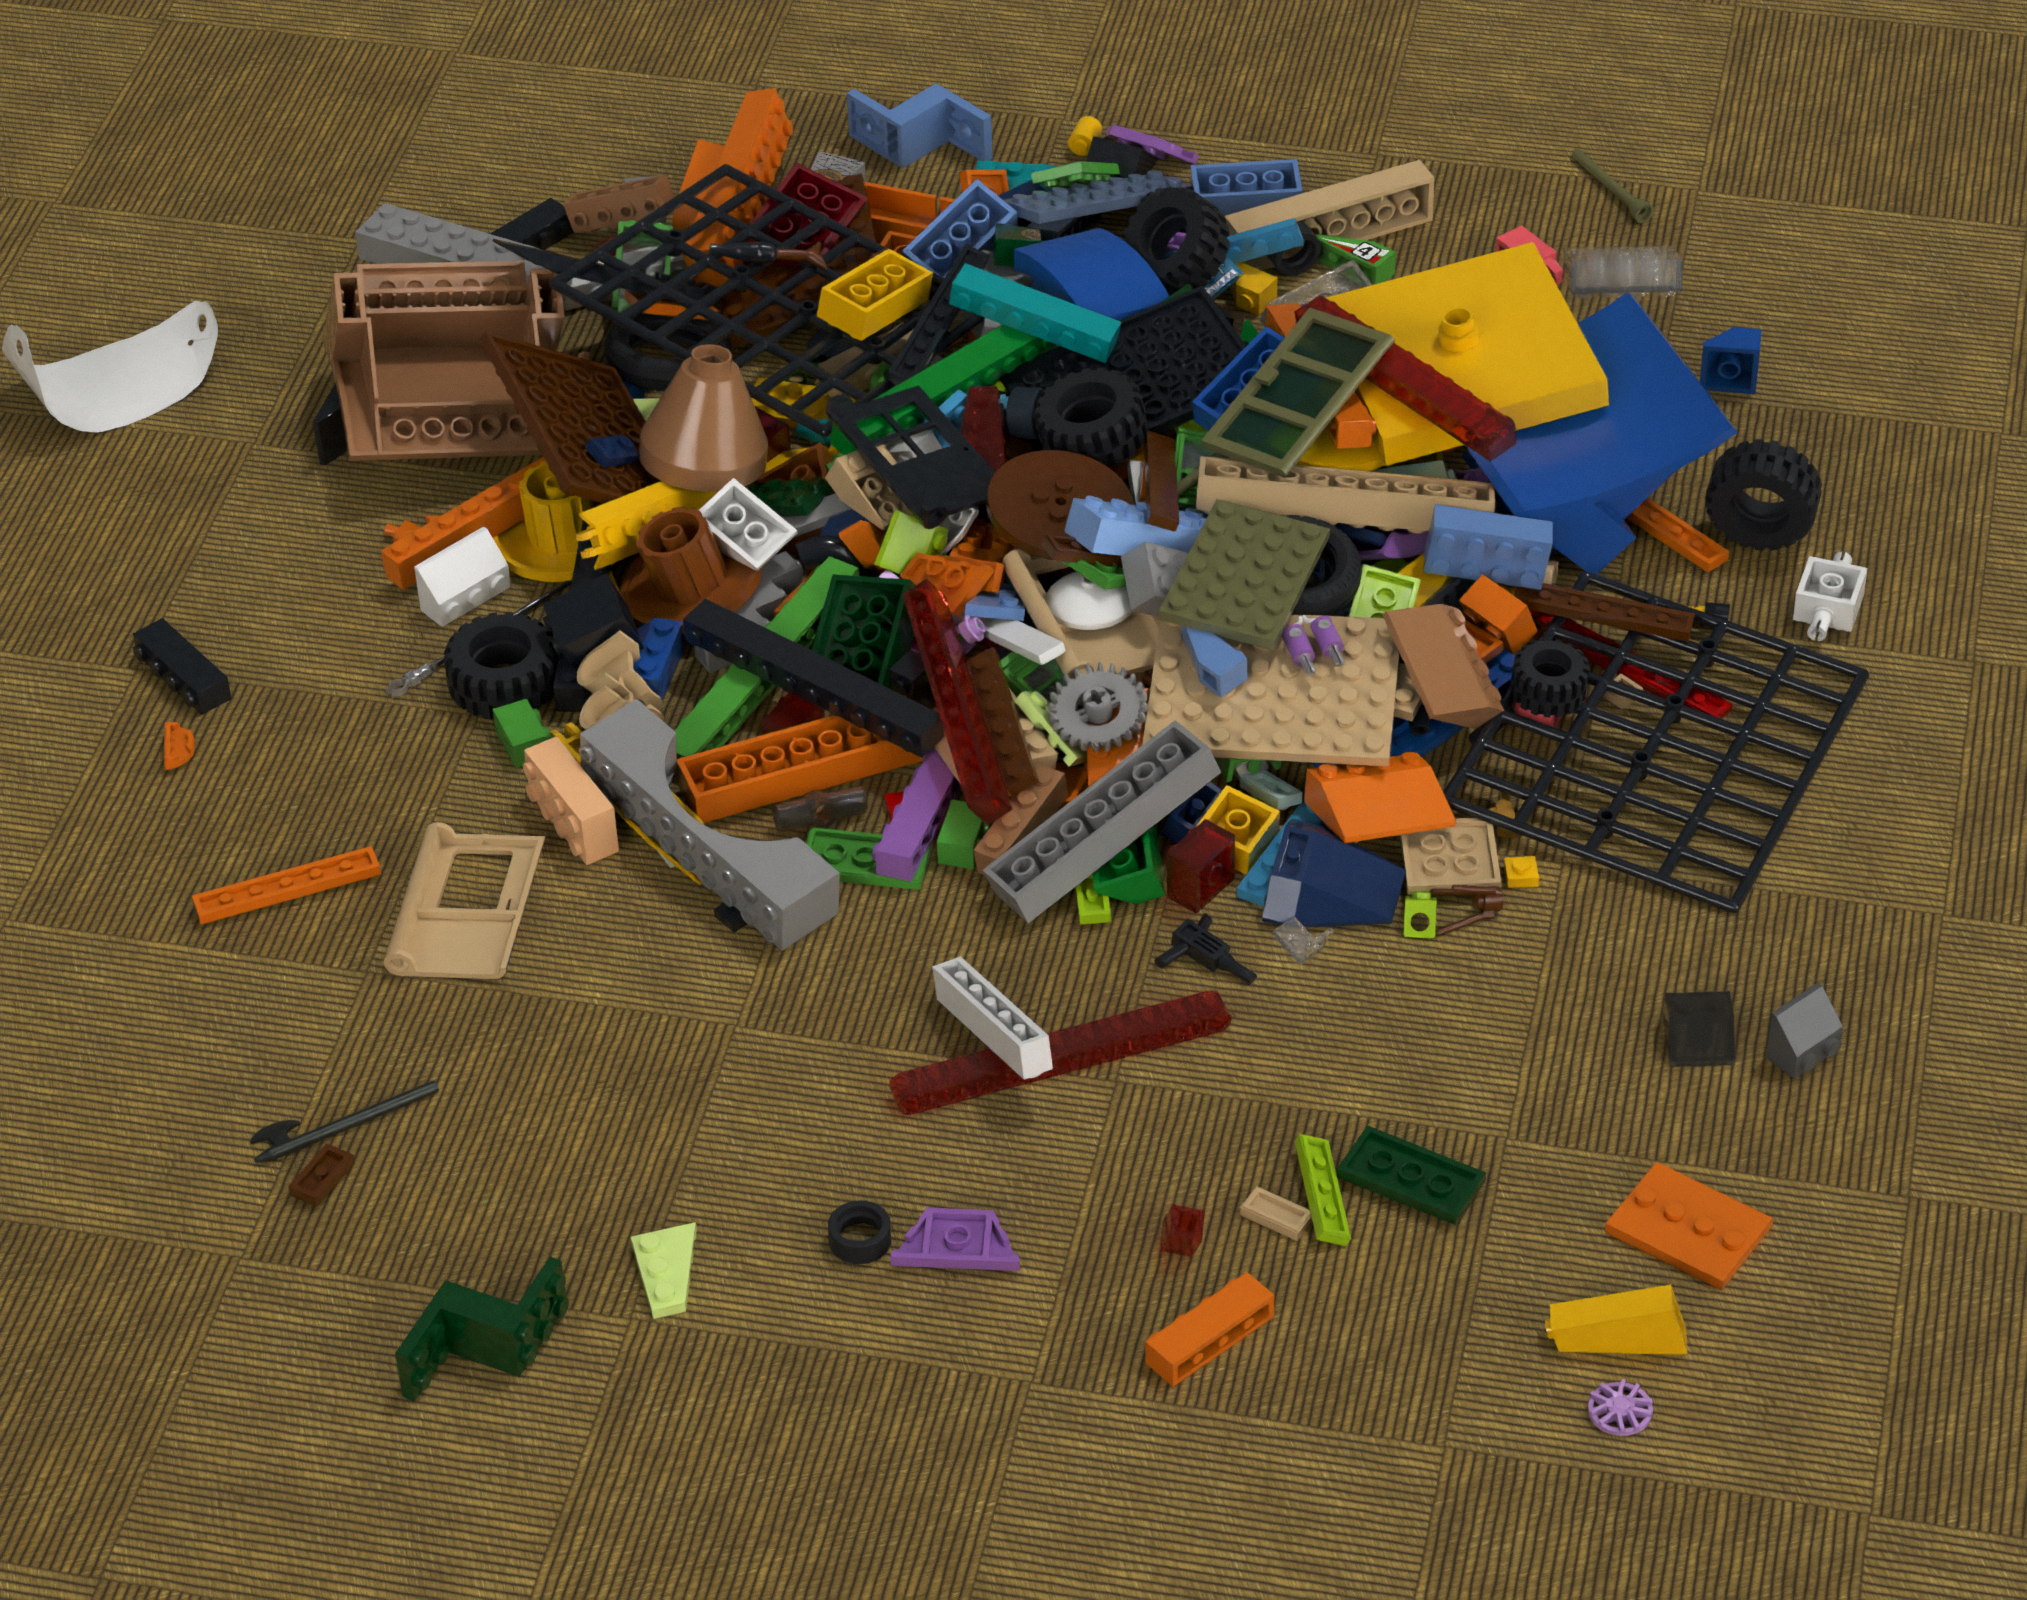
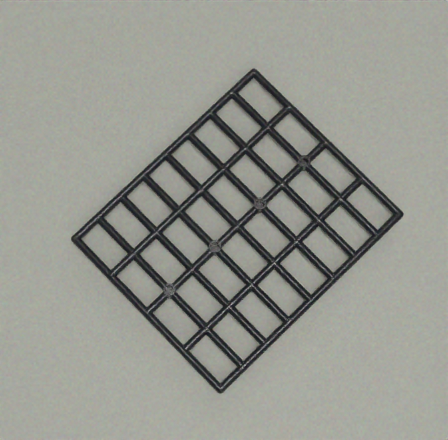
M728 164L720 166L549 281L551 289L683 361L691 357V352L695 347L707 344L715 345L733 333L754 345L733 360L739 369L746 366L765 351L787 362L786 366L756 387L744 381L749 394L756 401L822 437L831 435L833 422L830 420L823 424L802 411L833 388L857 400L853 403V406L869 402L894 388L895 384L884 380L866 393L844 380L867 363L878 365L884 361L892 366L897 356L886 349L911 332L927 306L916 314L910 311L900 317L905 322L883 338L873 336L868 340L860 341L817 317L820 299L816 302L805 300L799 304L785 296L815 274L831 282L843 276L842 274L828 267L824 271L809 262L791 260L805 268L773 290L752 279L753 276L771 264L752 263L749 266L739 264L732 268L719 261L724 256L709 255V253L706 254L685 243L718 221L739 232L723 244L741 243L752 239L756 242L773 243L779 249H794L822 228H826L845 238L844 241L822 255L827 265L856 245L874 254L886 248ZM725 176L747 187L717 208L695 197ZM758 193L780 204L751 225H747L728 215V213ZM683 204L705 214L704 217L683 231L671 229L666 233L653 226ZM791 210L813 221L783 243L760 232ZM642 232L663 243V245L633 265H629L610 255V253ZM684 254L696 261L666 283H662L643 272L666 255L678 257ZM598 261L620 272V274L588 295L566 284ZM706 268H710L729 278L728 281L699 301L676 290ZM933 272L931 284L939 288L944 278ZM631 279L653 290V292L622 313L599 302ZM749 289L762 296L760 300L733 319H729L709 308L733 290L742 293ZM664 297L687 308L656 331H652L632 320ZM774 303L796 314L795 317L765 338L742 326ZM973 314L950 332L947 331L931 359L984 321L985 318ZM697 315L720 326V328L688 350L666 338ZM816 325L830 333L799 356L776 344L800 326L812 328ZM841 339L864 351L834 374L811 363L813 359ZM798 370L822 381V383L792 405H788L768 394L769 391Z
M1584 571L1571 589L1584 591L1589 584L1640 603L1695 613L1694 622L1714 628L1709 638H1704L1700 643H1696L1690 640L1687 642L1624 629L1628 633L1619 648L1561 628L1567 617L1554 615L1540 637L1539 642L1549 638L1550 641H1553L1554 638L1563 640L1572 645L1609 657L1611 661L1602 676L1589 672L1587 684L1595 687L1586 702L1582 703L1579 709L1574 708L1573 713L1578 715L1567 732L1510 712L1509 709L1514 703V695L1511 694L1509 687L1500 701L1504 711L1486 723L1443 791L1445 798L1452 810L1727 912L1737 913L1868 680L1869 672L1864 668ZM1725 633L1784 654L1775 670L1721 652L1717 650V647ZM1639 636H1643L1697 655V659L1689 672L1686 673L1630 653ZM1796 657L1853 677L1854 680L1846 694L1843 695L1786 675ZM1714 662L1765 679L1768 682L1757 698L1700 678V675L1705 667H1711L1714 665ZM1625 663L1679 682L1681 685L1676 693L1669 694L1664 699L1613 679L1622 664ZM1779 685L1838 705L1839 707L1830 723L1773 704L1770 701ZM1695 688L1749 707L1752 710L1743 725L1740 726L1684 706V702L1692 689ZM1609 691L1662 710L1664 714L1655 729L1597 709L1596 707L1605 692ZM1763 713L1822 733L1823 735L1812 752L1754 731ZM1681 718L1732 735L1735 739L1725 755L1666 733L1672 723H1678L1681 721ZM1592 719L1642 737L1648 741L1642 750L1635 751L1631 756L1579 737L1588 720ZM1501 722H1505L1560 742L1551 759L1546 760L1491 740ZM1748 741L1807 762L1798 780H1794L1737 758ZM1661 744L1719 765L1708 784L1653 764L1650 760ZM1573 747L1630 768V771L1622 785L1617 786L1561 764ZM1486 750L1543 772L1531 790L1479 771L1473 767L1482 752ZM1733 770L1791 792L1780 810L1722 789L1721 786L1729 772ZM1650 775L1700 793L1702 796L1691 813L1632 790L1638 780H1644ZM1557 776L1614 798L1608 808H1603L1596 814L1547 796L1544 792L1553 777ZM1465 779L1525 801L1514 819L1455 798V795ZM1716 799L1774 820V823L1765 839L1707 819L1704 816L1713 800ZM1625 802L1685 823V826L1677 840L1672 842L1618 822L1616 817ZM1536 805L1596 827L1586 845H1582L1528 825L1526 822ZM1697 828L1758 851L1750 866L1746 869L1691 849L1687 845ZM1615 833L1664 851L1668 855L1659 871L1655 872L1597 849L1603 839H1608ZM1683 858L1740 879L1741 882L1732 898L1728 899L1674 879L1670 875L1679 859Z

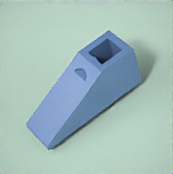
M1181 626L1182 637L1194 664L1200 682L1222 698L1248 679L1247 658L1240 650H1235L1221 636L1214 633Z

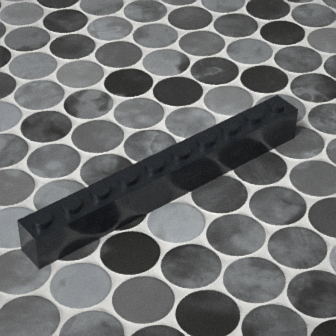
M706 598L683 618L685 638L691 645L698 646L712 653L715 657L734 664L739 669H744L760 679L782 688L788 693L797 695L808 703L815 704L829 711L832 715L839 716L853 723L856 727L863 728L877 735L880 739L887 740L901 747L906 752H911L923 758L944 737L942 714Z

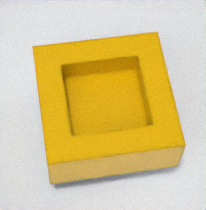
M1535 856L1504 858L1507 888L1539 887V874Z

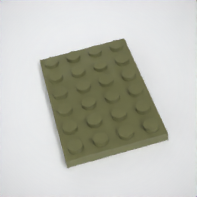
M1216 499L1159 609L1158 620L1274 650L1329 539L1330 528Z

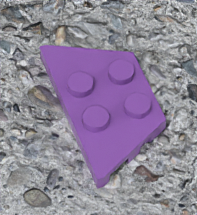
M1114 124L1107 128L1105 134L1107 139L1141 148L1161 160L1168 156L1196 165L1199 154L1183 150L1182 147L1161 138Z
M926 1208L919 1217V1222L906 1233L905 1242L898 1251L894 1249L890 1255L891 1266L1020 1271V1258L1018 1254H1014L1010 1247V1240L1005 1230L1000 1228V1221L994 1210Z

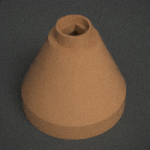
M710 344L695 347L691 352V357L683 361L644 423L640 433L639 459L646 471L655 478L676 487L710 492L720 491L733 478L743 486L749 485L764 473L767 463L768 439L740 369L732 361V354L728 349Z

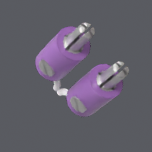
M1305 615L1299 616L1297 623L1284 629L1282 638L1295 665L1303 667L1307 676L1314 675L1316 672L1312 663L1315 653L1301 626L1303 621L1311 623L1310 628L1323 655L1332 658L1336 667H1342L1345 664L1341 655L1344 645L1329 616L1311 619Z

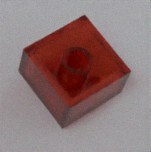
M1204 819L1197 827L1191 828L1178 844L1172 845L1166 854L1167 898L1197 914L1235 879V834Z

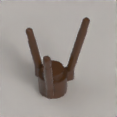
M1453 885L1452 889H1432L1430 891L1432 895L1472 897L1474 909L1481 911L1477 915L1437 929L1435 931L1437 936L1484 919H1494V912L1501 911L1503 908V894L1499 886Z

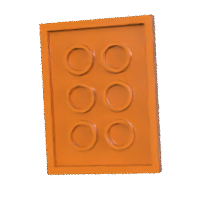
M1656 1162L1605 1223V1233L1722 1290L1771 1229L1773 1218Z

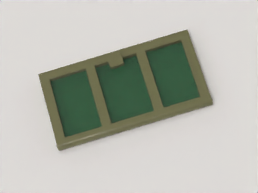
M1309 308L1201 440L1203 447L1285 478L1392 346L1395 339L1387 333Z

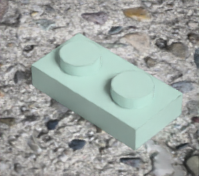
M1265 769L1254 774L1249 773L1240 776V787L1277 810H1286L1290 806L1302 803L1303 792Z

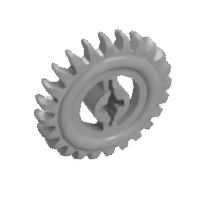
M1099 662L1097 671L1093 672L1087 663L1086 674L1083 675L1075 667L1076 679L1073 680L1067 674H1064L1066 686H1062L1058 682L1056 683V690L1059 694L1050 693L1053 703H1048L1049 721L1053 723V731L1060 733L1061 740H1069L1071 747L1081 744V750L1086 751L1089 746H1092L1094 752H1098L1100 746H1104L1106 751L1111 750V744L1113 743L1120 747L1122 746L1121 739L1131 740L1133 738L1131 732H1139L1141 730L1139 723L1146 721L1144 713L1149 709L1146 703L1147 693L1143 691L1142 682H1138L1135 685L1136 676L1134 673L1126 679L1125 667H1122L1121 672L1116 674L1115 666L1111 663L1109 670L1104 672L1103 665ZM1083 699L1084 708L1077 711V706ZM1120 706V711L1116 718L1104 724L1112 717L1113 709ZM1089 721V722H1091V723H1093V724H1099V725H1100V724H1104V725L1094 726V725L1086 724V722Z

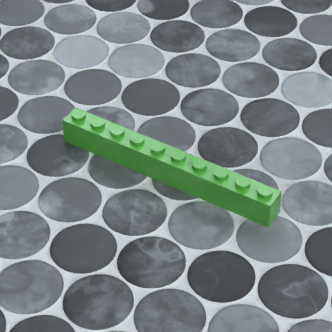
M829 556L822 565L815 569L807 582L799 587L791 600L782 606L781 611L772 621L766 624L765 628L809 649L816 637L832 575L859 576L858 567ZM731 664L728 671L716 680L713 688L705 697L698 701L696 707L687 717L681 720L679 726L674 730L676 732L677 759L724 746L776 685Z

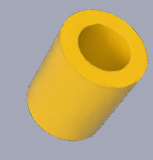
M1084 116L1079 119L1068 140V146L1073 153L1079 156H1087L1093 136L1100 137L1103 128L1096 118Z

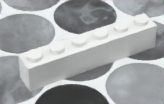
M961 956L932 966L937 1000L1024 1080L1035 1078L1041 1073L1053 1069L1049 1035Z

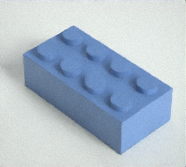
M1297 159L1190 165V185L1192 190L1217 207L1224 217L1303 193Z
M976 179L902 250V256L945 278L965 244L980 251L987 250L993 252L996 223L1018 226L1017 211ZM931 284L930 289L936 293L938 287Z
M1435 504L1424 550V573L1477 580L1483 574L1498 584L1541 590L1553 544V522Z

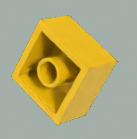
M1226 785L1195 828L1194 849L1247 875L1277 835L1280 811Z

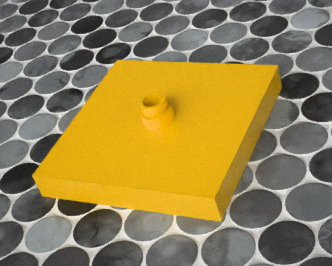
M1534 242L1316 300L1317 310L1387 333L1395 339L1392 346L1355 390V393L1359 394L1362 404L1367 407L1371 418L1375 419L1376 434L1372 438L1386 466L1469 444L1475 439L1491 438L1609 406L1608 379ZM1319 324L1334 359H1337L1338 366L1342 370L1352 373L1375 344Z

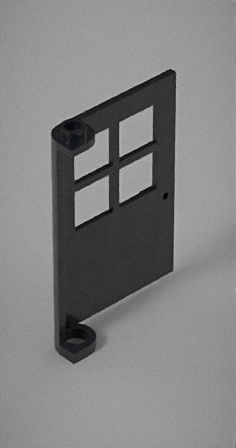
M919 385L853 406L852 399L845 394L836 395L828 399L826 406L827 416L925 529L937 527L945 520L946 516L986 503L988 487L995 471ZM914 404L929 422L903 430L888 412ZM881 415L896 433L870 441L855 423ZM935 428L950 446L924 454L909 436ZM902 439L917 457L891 465L876 447Z

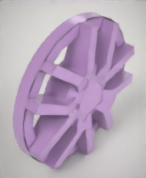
M1622 1379L1621 1382L1600 1383L1599 1387L1590 1394L1588 1415L1593 1424L1600 1430L1616 1436H1629L1641 1432L1649 1425L1653 1416V1401L1640 1388L1638 1383L1635 1385L1626 1383V1379ZM1624 1390L1631 1391L1629 1395L1623 1394ZM1594 1402H1596L1597 1404H1599V1406H1597V1407L1594 1408V1407H1593ZM1606 1413H1607V1415H1605V1416L1602 1417L1601 1419H1599V1418L1597 1417V1416H1599V1415H1603V1414H1606ZM1636 1418H1644L1640 1424L1636 1420ZM1616 1421L1618 1428L1608 1426L1607 1424ZM1629 1421L1632 1427L1624 1428L1623 1422Z

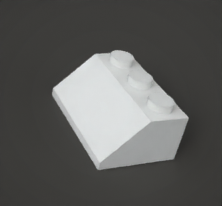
M485 527L478 529L414 566L420 609L441 627L511 587L508 564Z

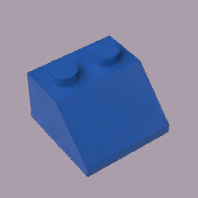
M1733 327L1703 342L1700 383L1707 391L1756 394L1762 329Z

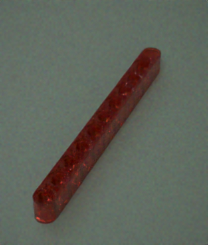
M1213 990L1047 1033L1049 1035L1053 1069L1043 1072L1035 1078L1024 1080L991 1049L901 1072L890 1080L889 1087L902 1114H917L1215 1034L1225 1030L1230 1025L1232 1018L1220 994Z

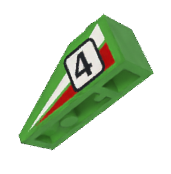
M1315 234L1321 244L1318 262L1367 286L1385 282L1395 274V251L1374 241Z

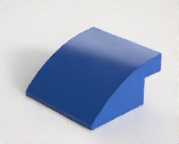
M1101 228L1014 249V270L1032 276V289L1115 320L1134 315L1161 303L1169 297L1158 276L1140 254L1124 240Z

